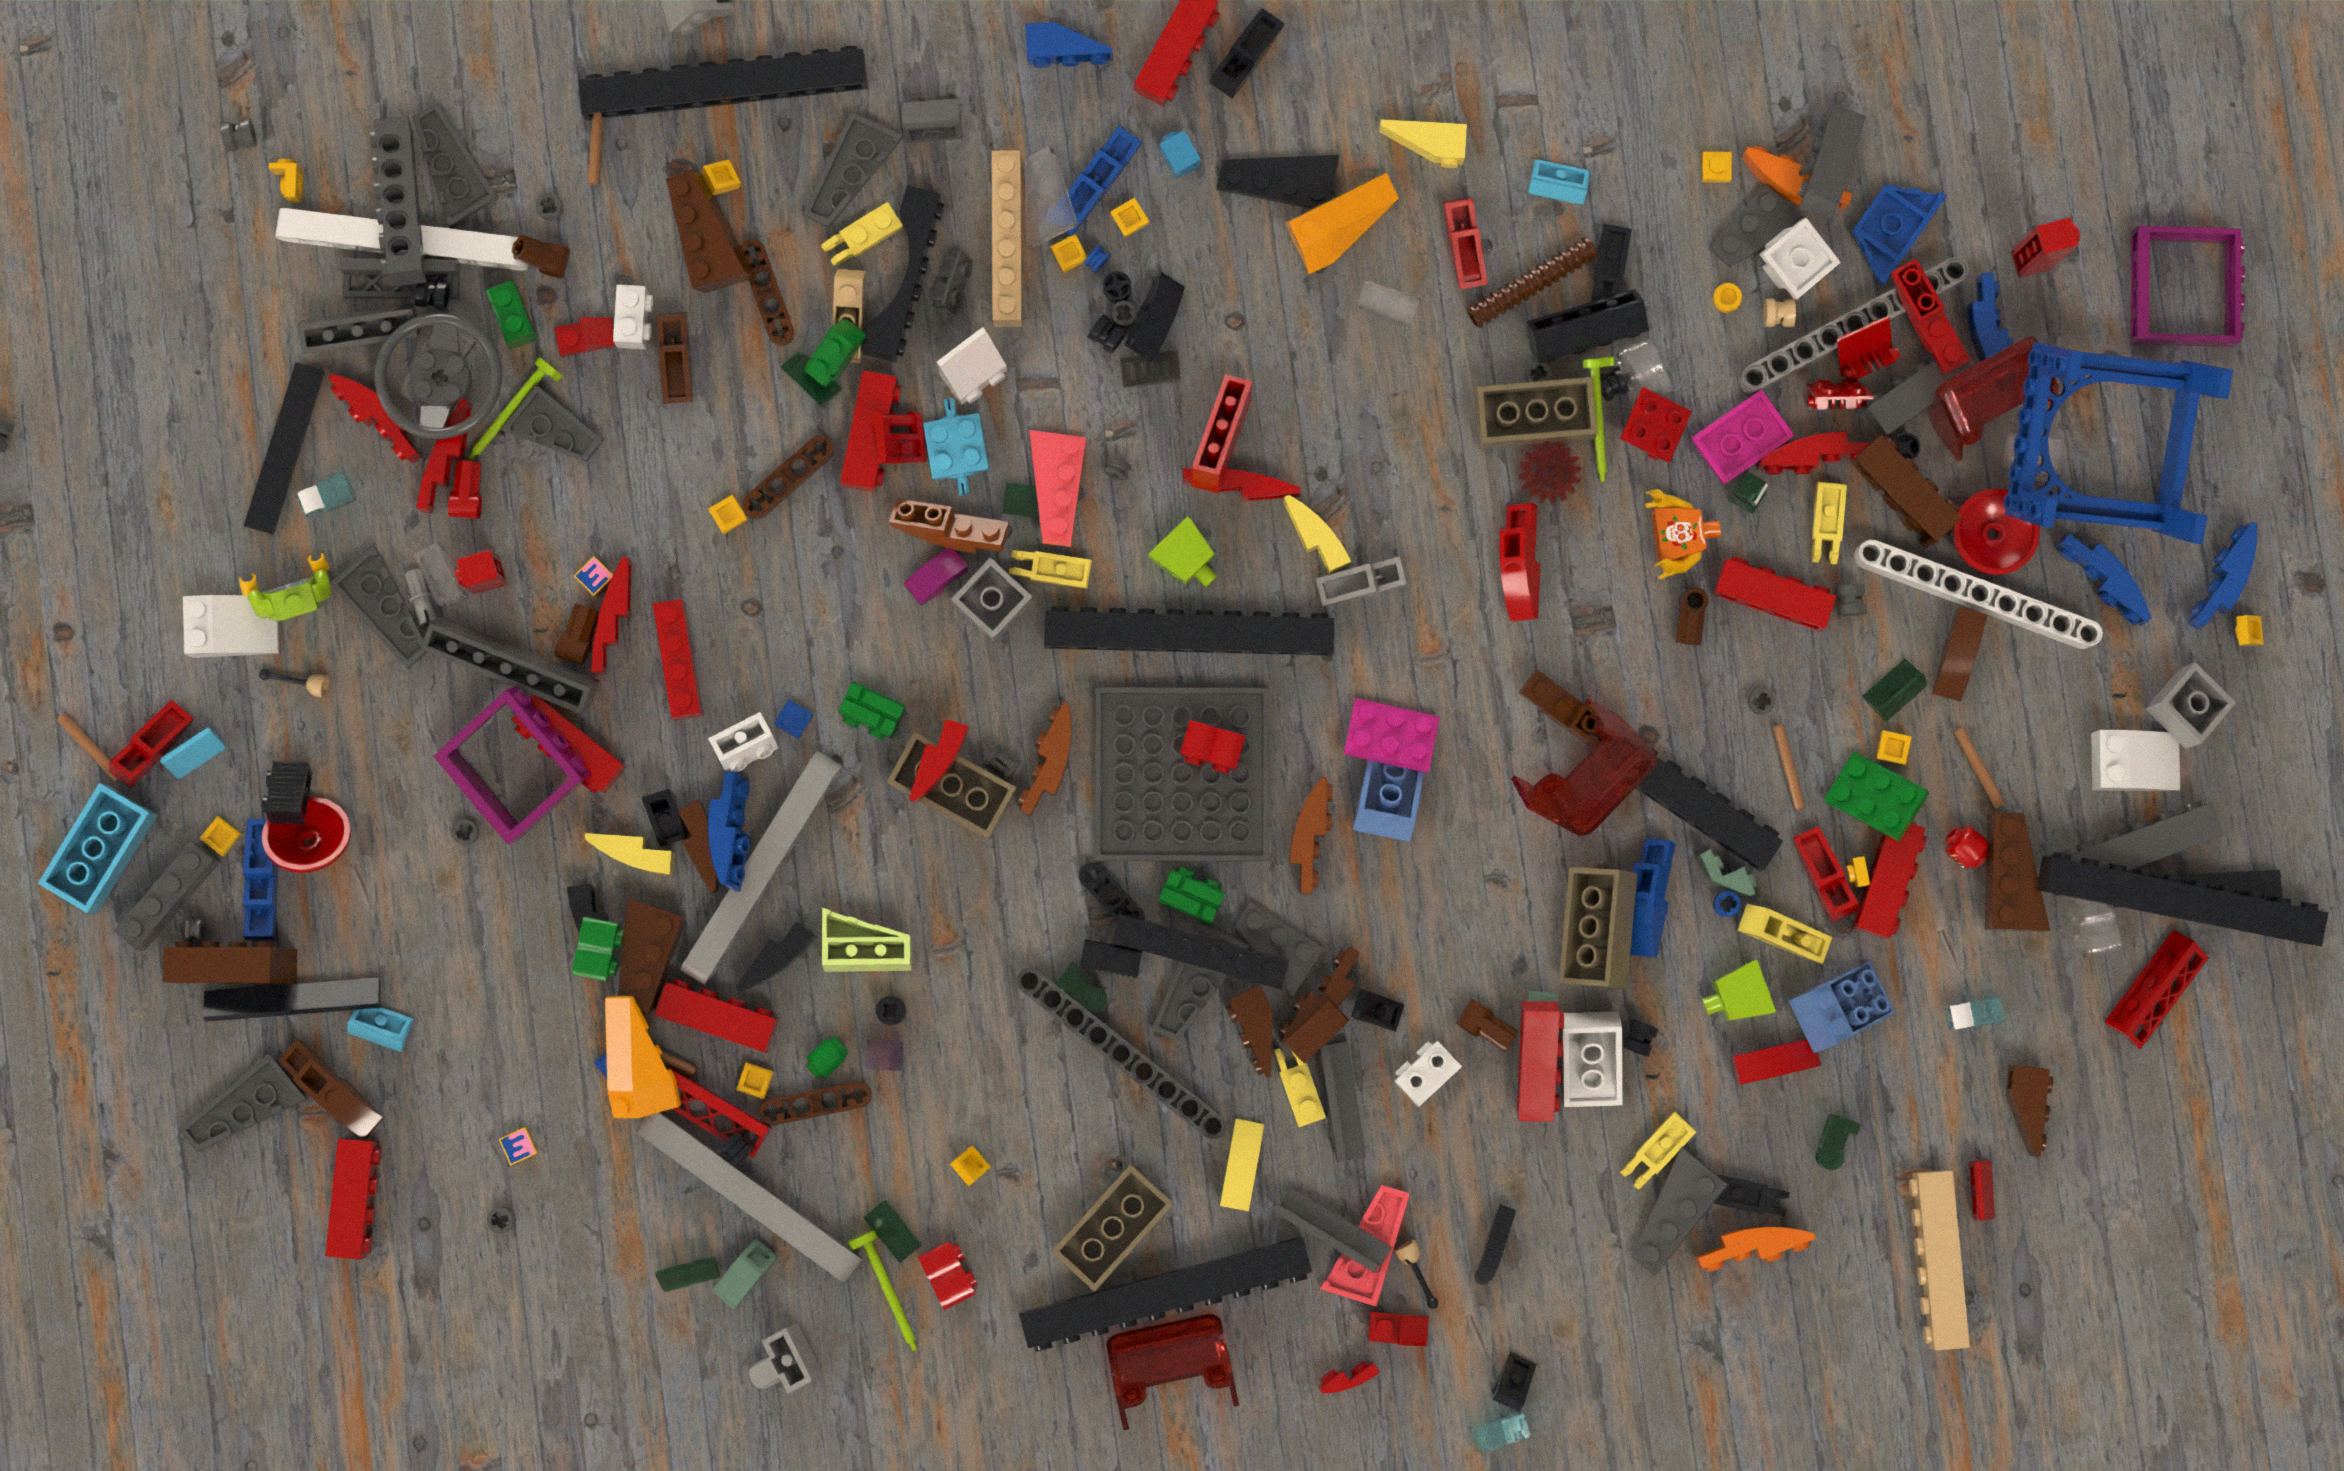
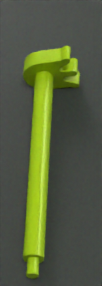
M1608 356L1582 359L1583 368H1590V377H1592L1597 435L1595 437L1596 467L1600 482L1605 481V473H1607L1600 367L1615 365L1614 357Z
M538 357L534 362L538 366L537 370L473 446V451L468 458L473 460L477 454L480 455L546 374L557 382L560 381L563 375L541 357Z
M875 1230L849 1240L847 1243L850 1250L861 1246L864 1247L906 1343L910 1345L912 1351L918 1349L915 1344L916 1338L873 1244V1240L878 1238Z

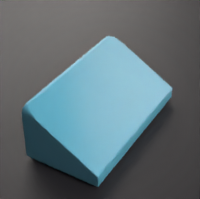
M1535 159L1528 193L1583 204L1588 190L1590 170Z
M205 728L163 756L160 761L176 778L181 779L225 750L226 745L216 730Z
M382 1007L354 1010L347 1023V1032L350 1035L402 1052L414 1018Z

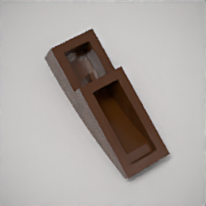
M687 312L658 314L656 321L663 403L692 402V371Z
M1961 607L1955 610L1949 636L1945 640L1932 692L1933 695L1956 701L1962 700L1977 656L1988 614Z
M697 799L678 810L679 815L691 834V837L682 841V844L710 893L714 894L719 891V879L714 869L709 848L708 815L702 802Z

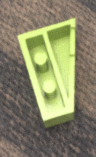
M822 908V967L825 972L912 971V940L910 935L876 924H869L857 918L847 917Z

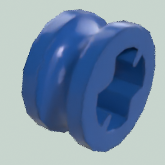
M1099 245L1090 253L1084 265L1091 266L1093 268L1092 272L1097 273L1109 260L1111 253L1104 252L1103 246Z
M1732 891L1719 893L1713 901L1715 912L1722 917L1736 915L1741 907L1739 896ZM1726 896L1732 898L1730 902L1734 901V908H1729L1728 912L1722 910L1724 906L1720 907V901L1725 900Z

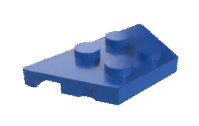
M1886 184L1883 186L1851 231L1853 238L1880 285L1883 286L1891 276L1890 273L1899 265L1947 195L1944 193H1926L1912 188L1901 189L1899 186Z

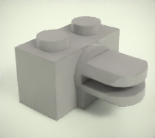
M661 0L670 33L681 32L682 35L693 34L698 31L699 26L708 22L711 18L725 17L735 11L731 0Z
M798 1323L786 1327L762 1340L768 1356L754 1363L749 1371L750 1380L754 1386L766 1389L782 1381L788 1394L824 1376Z

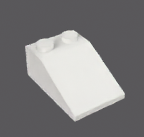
M983 327L936 362L941 379L961 405L966 401L970 404L977 400L983 394L981 391L989 384L995 386L1005 378L1004 373L1007 371L1005 362Z
M183 596L184 654L192 658L279 654V622L271 621L269 618H259L255 614L247 596Z
M2098 730L2091 733L2092 790L2180 791L2179 742L2169 732Z
M1619 1011L1564 1013V1029H1561V1040L1563 1041L1564 1107L1623 1105L1622 1024Z

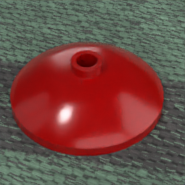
M1987 489L1974 494L1959 508L1958 514L1961 516V519L1953 526V540L1959 555L1969 566L1985 574L2003 575L2018 570L2032 558L2039 544L2040 526L2005 515L2004 499L2009 490ZM1988 530L1995 531L1996 539L1993 540L1988 537Z
M309 797L305 824H271L267 819L262 831V843L268 858L276 866L295 873L314 872L333 864L346 851L351 838V827L346 813L334 802L319 797Z

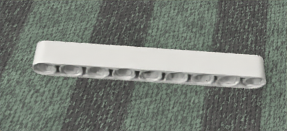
M289 208L279 209L276 239L293 243L385 254V250H381L379 244V233H383V224L379 225L377 219ZM399 224L394 229H401L405 225ZM421 225L424 259L456 260L457 263L518 271L528 270V264L513 259L511 251L513 243L518 237ZM400 250L396 255L405 254L407 250Z
M1877 540L1865 541L1854 552L1856 564L1865 570L2073 647L2087 649L2099 643L2102 638V628L2093 620ZM1864 548L1873 549L1876 555L1874 561H1868L1864 558ZM1891 558L1900 559L1903 565L1901 571L1892 569L1890 565ZM1918 568L1927 569L1930 575L1928 581L1919 579L1917 575ZM1947 577L1954 579L1957 588L1954 592L1949 591L1945 587L1944 582ZM1973 588L1982 590L1984 598L1981 602L1976 601L1972 597ZM2000 598L2009 600L2011 604L2009 612L2003 611L2000 608ZM2027 608L2036 610L2038 614L2036 622L2030 621L2027 618ZM2055 618L2063 620L2065 624L2063 632L2055 629L2053 625ZM2082 628L2090 630L2092 634L2090 642L2082 639L2080 634Z

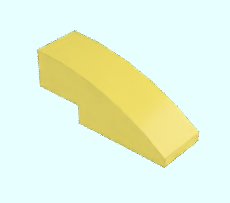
M1290 495L1285 496L1283 503L1306 553L1317 549L1328 574L1349 566L1351 560L1328 525L1302 502Z
M585 833V839L589 843L620 862L644 871L673 876L675 853L672 851L646 849L647 839L644 837Z
M1235 1119L1220 1206L1249 1211L1264 1124Z

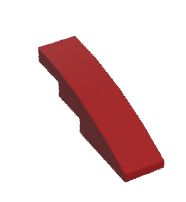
M461 399L451 414L446 427L459 424L471 417L472 404L467 399ZM468 432L457 437L437 440L421 482L416 509L420 512L433 514L437 486L448 487L452 460H464Z
M1182 468L1183 484L1191 483V468ZM1227 469L1219 491H1241L1242 502L1284 499L1287 495L1294 498L1300 497V487L1273 477Z
M628 557L621 558L608 585L599 612L591 663V672L595 675H607V646H619V618H631L632 561Z

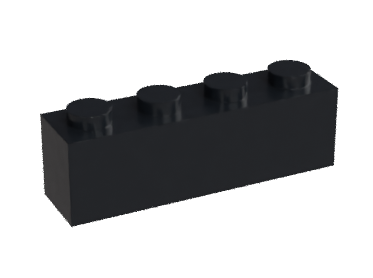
M1636 289L1526 321L1532 351L1539 363L1554 362L1559 357L1569 354H1581L1586 349L1596 346H1608L1616 340L1634 338L1643 332L1649 331L1644 300Z

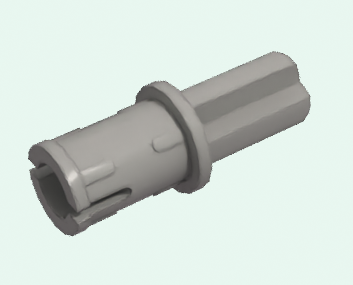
M413 569L405 573V580L411 595L409 601L411 604H414L420 627H427L426 614L430 622L437 618L431 603L432 593L427 590L422 572L419 569Z

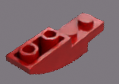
M1917 258L1890 273L1910 322L1926 352L1930 351L1942 374L1945 375L1970 361L1969 355L1943 312V309H1945Z
M332 374L328 377L334 384L330 387L331 391L340 401L345 399L351 407L347 411L357 423L363 421L369 427L377 421L374 425L384 439L388 436L392 439L395 445L391 448L402 461L407 458L408 461L414 464L422 458L406 438L405 434L408 432L399 427L386 414L377 393L360 383L342 376Z
M1847 431L1816 434L1798 439L1773 451L1757 464V470H1765L1767 475L1782 474V470H1794L1796 475L1811 474V470H1815L1819 466V459H1822V463H1838L1840 459H1851L1852 461L1871 442L1847 443Z
M1532 502L1507 506L1506 529L1500 530L1501 579L1509 619L1512 622L1538 619L1541 564L1535 561L1538 506Z

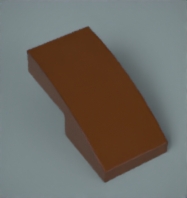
M1328 999L1302 1025L1284 1040V1043L1304 1063L1349 1022V1019L1331 999Z

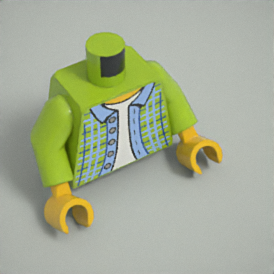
M321 553V558L317 561H313L312 556L308 557V562L314 573L313 577L267 591H259L255 574H250V581H243L239 577L241 592L247 596L255 614L259 618H269L271 621L279 622L318 610L323 605L322 601L328 599L331 595L327 572L329 564L324 553Z

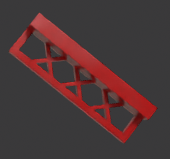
M2173 930L2113 1009L2105 1023L2113 1030L2123 1034L2135 1047L2141 1050L2209 957L2194 940ZM2193 954H2195L2197 957L2194 959L2191 965L2188 966V961L2193 956ZM2177 978L2176 985L2171 989L2172 982ZM2158 1001H2160L2159 1008L2156 1010V1012H2153L2154 1006L2157 1004ZM2143 1024L2141 1032L2136 1037L2134 1033Z
M669 1068L676 1078L677 1087L682 1090L684 1100H680L681 1104L685 1103L686 1110L681 1107H676L672 1110L725 1142L731 1138L727 1134L747 1129L759 1136L754 1144L756 1148L748 1155L754 1158L772 1128L675 1069ZM687 1093L692 1095L693 1097L688 1098ZM694 1100L702 1101L707 1105L709 1115L694 1116L691 1114L689 1102ZM711 1107L717 1110L718 1112L712 1113ZM722 1114L731 1119L734 1130L719 1131L716 1129L714 1117ZM710 1118L711 1125L704 1122L703 1119ZM736 1122L742 1125L743 1127L737 1128Z

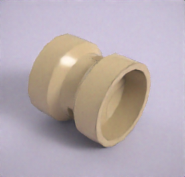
M1774 298L1764 299V327H1774L1776 324H1782L1784 327H1794L1796 319L1795 299L1785 298L1782 302L1776 301Z

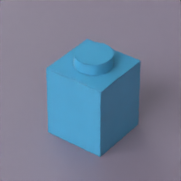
M1184 130L1180 133L1176 131L1170 132L1161 139L1159 151L1175 179L1201 166V159Z

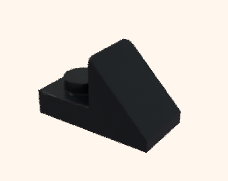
M670 788L642 797L659 847L687 839L686 829L678 813L677 799Z
M1360 989L1351 1017L1396 1032L1405 1004Z
M1510 1352L1493 1387V1400L1520 1412L1524 1406L1537 1364Z

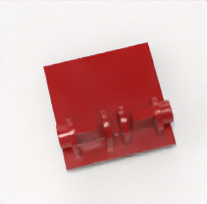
M1889 316L1875 320L1865 327L1846 333L1841 338L1836 339L1841 377L1845 376L1847 381H1856L1868 375V373L1872 374V365L1878 371L1881 369V365L1886 367L1895 363L1896 359L1900 357L1898 349L1896 347L1892 348Z
M1819 379L1815 380L1814 384H1806L1807 389L1812 394L1807 396V406L1813 407V410L1828 409V401L1830 409H1834L1835 400H1838L1839 409H1843V406L1845 409H1860L1861 406H1866V399H1874V396L1863 383H1860V380L1847 381L1845 379L1843 383L1832 384L1831 380Z
M1642 387L1620 439L1647 452V457L1653 460H1658L1659 458L1670 463L1692 411Z

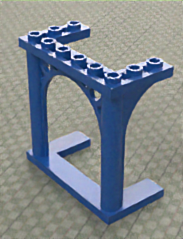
M2033 342V348L2028 355V363L2030 365L2028 378H2026L2023 385V392L2025 394L2023 407L2018 415L2020 423L2019 432L2014 440V462L2009 470L2010 486L2008 494L2004 499L2005 515L2047 528H2053L2055 519L2152 529L2154 532L2186 542L2203 544L2208 515L2180 508L2200 394L2228 399L2233 370L2187 360H2181V363L2082 352ZM2052 377L2059 378L2062 382L2063 390L2059 395H2054L2050 390ZM2105 381L2176 389L2156 503L2083 495L2069 488L2058 477L2049 456V432L2058 409L2071 394L2089 384ZM2049 398L2051 400V406L2048 410H2046ZM2041 455V464L2037 466L2038 456ZM2042 471H2046L2048 474L2046 483L2040 488H2033L2035 476ZM2053 485H2056L2058 488L2057 494L2050 491Z

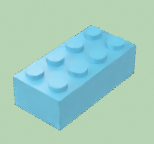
M99 783L37 884L84 912L97 915L158 815L112 787Z

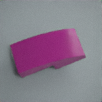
M947 548L911 575L904 582V587L922 606L942 594L945 585L967 573L969 566L954 549Z

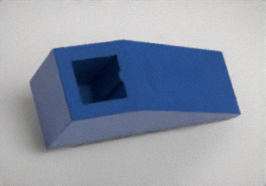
M1055 22L1026 24L1028 65L1034 64L1036 68L1050 67L1051 63H1062L1063 66L1071 67L1079 65V62L1090 61L1092 65L1107 64L1108 60H1113V48Z

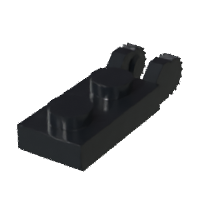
M1603 224L1593 277L1595 283L1591 302L1600 300L1602 283L1612 285L1609 297L1618 294L1619 287L1623 282L1632 229Z
M1718 1175L1729 1185L1714 1204L1760 1214L1766 1212L1780 1216L1786 1215V1210L1783 1208L1765 1206L1767 1194L1774 1195L1776 1198L1789 1199L1790 1192L1768 1188L1769 1185Z

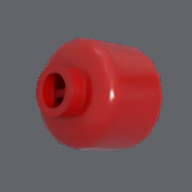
M1964 826L1961 829L1956 827L1946 837L1948 842L1946 854L1964 869L1979 867L1989 856L1988 840L1971 826Z

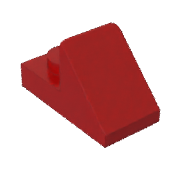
M609 317L579 318L580 323L554 328L561 357L616 347L613 342V320Z
M1370 1311L1368 1341L1393 1343L1402 1346H1427L1429 1316Z

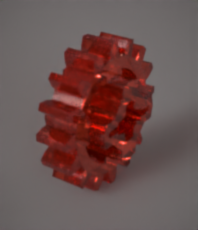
M1545 441L1543 449H1540L1536 444L1533 446L1534 454L1530 452L1525 453L1524 457L1528 462H1520L1519 467L1525 470V472L1520 473L1518 479L1526 480L1521 488L1522 490L1530 488V499L1538 495L1540 496V504L1546 498H1549L1551 505H1554L1556 497L1565 501L1567 499L1565 492L1570 494L1575 492V488L1571 484L1580 483L1581 479L1576 477L1575 474L1581 471V467L1574 466L1578 457L1573 456L1570 458L1568 456L1571 450L1569 447L1562 451L1560 450L1559 442L1556 443L1554 448H1550L1549 442ZM1548 455L1557 456L1561 460L1557 461L1550 459ZM1536 460L1538 471L1531 476V467ZM1546 467L1549 470L1558 469V471L1553 476V479L1551 476H1543L1541 478V476L1544 474L1546 470ZM1568 470V480L1563 485L1562 473ZM1538 486L1549 487L1551 491L1542 490Z

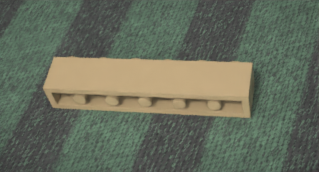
M1020 150L992 151V308L994 327H1023L1022 167Z
M1941 1170L1912 1173L1913 1179L1909 1180V1192L1911 1197H1915L1916 1209H1912L1911 1214L1913 1226H1917L1918 1238L1914 1240L1916 1255L1920 1256L1921 1267L1917 1268V1278L1919 1285H1923L1924 1297H1920V1309L1922 1315L1926 1314L1927 1326H1923L1924 1343L1929 1344V1349L1935 1351L1970 1348L1953 1171Z

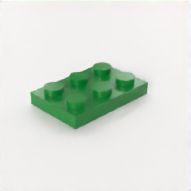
M1853 751L1825 796L1824 802L1900 843L1930 793L1927 789Z

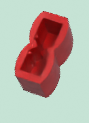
M1190 720L1180 755L1185 757L1184 762L1196 766H1201L1202 762L1213 765L1212 770L1229 774L1230 770H1237L1246 736Z
M948 1241L918 1256L944 1310L976 1294L974 1288L978 1286V1283L971 1270L965 1272L961 1264L965 1257L958 1244L953 1246Z

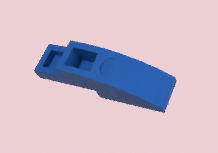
M1982 273L1976 279L1977 302H1971L1966 307L1968 326L1982 367L1997 389L2005 391L2011 386V382L2015 380L2014 365H2010V354L2013 353V338L2009 337L2008 329H1997V326L2000 325V311L1995 307V298H1998L1999 295L1998 281H1994V273Z
M2251 521L2244 526L2240 524L2230 536L2233 540L2228 548L2223 547L2213 561L2217 564L2211 571L2221 578L2215 577L2206 589L2209 592L2208 596L2204 601L2200 599L2190 611V614L2193 616L2188 624L2196 630L2204 627L2216 610L2222 614L2230 611L2240 597L2247 583L2255 558L2257 545V524Z
M2071 534L2064 536L2056 545L2061 550L2060 555L2071 563L2076 562L2082 566L2084 574L2092 580L2097 581L2099 579L2101 581L2095 591L2100 594L2099 599L2109 607H2117L2123 612V618L2133 625L2139 624L2141 626L2148 623L2151 615L2141 590L2124 565L2099 542L2089 549Z
M725 772L721 799H710L708 814L709 848L714 869L720 883L735 892H740L745 878L746 857L750 849V836L741 831L745 821L744 810L746 799L750 792V780L737 772Z
M1645 839L1640 863L1634 862L1632 872L1637 873L1631 956L1657 958L1669 905L1664 900L1676 847V844L1670 840Z

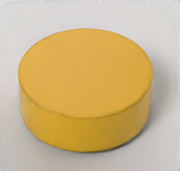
M1723 283L1713 293V304L1717 310L1723 313L1733 312L1742 302V292L1735 284Z

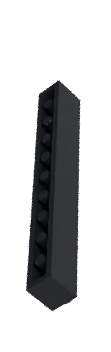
M845 46L841 48V51L829 52L828 49H817L812 54L801 55L799 52H789L780 58L762 55L756 57V60L753 61L735 58L728 60L726 64L717 65L716 62L708 61L700 63L699 67L690 68L687 65H674L671 67V70L659 71L658 68H646L642 70V73L631 74L630 71H618L614 73V76L603 77L601 74L587 75L586 79L578 80L581 111L585 120H592L594 113H601L602 118H613L869 89L865 54L863 48L858 49L857 46Z
M1054 606L1051 607V611H1045V649L1333 656L1335 618H1328L1327 613H1311V618L1299 617L1297 612H1283L1282 617H1270L1271 612L1266 611L1253 612V616H1242L1241 611H1224V615H1213L1211 610H1196L1195 615L1184 614V610L1168 609L1167 614H1155V609L1148 608L1138 609V613H1126L1125 608H1109V613L1097 612L1098 608L1081 607L1080 612H1069V607Z
M2054 852L2053 857H2042L2036 888L2038 891L2322 947L2329 912L2319 911L2318 904L2301 901L2299 907L2291 905L2292 899L2274 896L2273 901L2263 899V893L2246 891V896L2236 894L2237 888L2219 885L2218 890L2209 889L2208 882L2192 880L2191 885L2181 883L2182 877L2164 874L2163 879L2154 878L2153 871L2138 868L2136 874L2126 872L2127 866L2109 863L2108 868L2099 867L2098 860L2082 857L2081 863L2071 861V855Z
M1298 1237L1020 1312L1019 1316L1027 1347H1035V1351L1038 1352L1052 1348L1051 1342L1063 1339L1064 1344L1081 1340L1080 1334L1091 1332L1092 1336H1098L1108 1333V1327L1120 1324L1121 1329L1137 1325V1319L1148 1316L1149 1321L1166 1317L1165 1311L1176 1309L1177 1314L1194 1309L1193 1304L1205 1301V1305L1209 1306L1222 1302L1221 1296L1233 1293L1234 1298L1251 1294L1250 1289L1261 1286L1262 1291L1279 1287L1278 1281L1289 1278L1291 1283L1308 1279L1306 1273L1312 1272L1304 1239L1303 1237Z

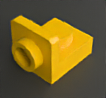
M278 159L277 163H269V170L273 174L285 175L280 181L281 194L290 203H302L304 170L292 159Z

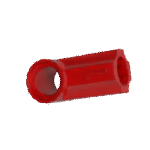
M466 460L456 461L454 488L450 493L448 501L449 517L480 518L482 510V496L480 494L481 463Z

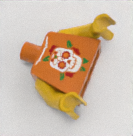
M1659 489L1646 491L1645 494H1650L1653 499L1652 502L1645 503L1646 508L1658 507L1654 508L1651 512L1658 563L1654 564V566H1660L1664 571L1658 578L1664 579L1674 574L1687 572L1700 561L1702 553L1707 549L1706 539L1721 537L1719 521L1703 522L1701 510L1694 509L1691 503L1676 496L1663 494Z

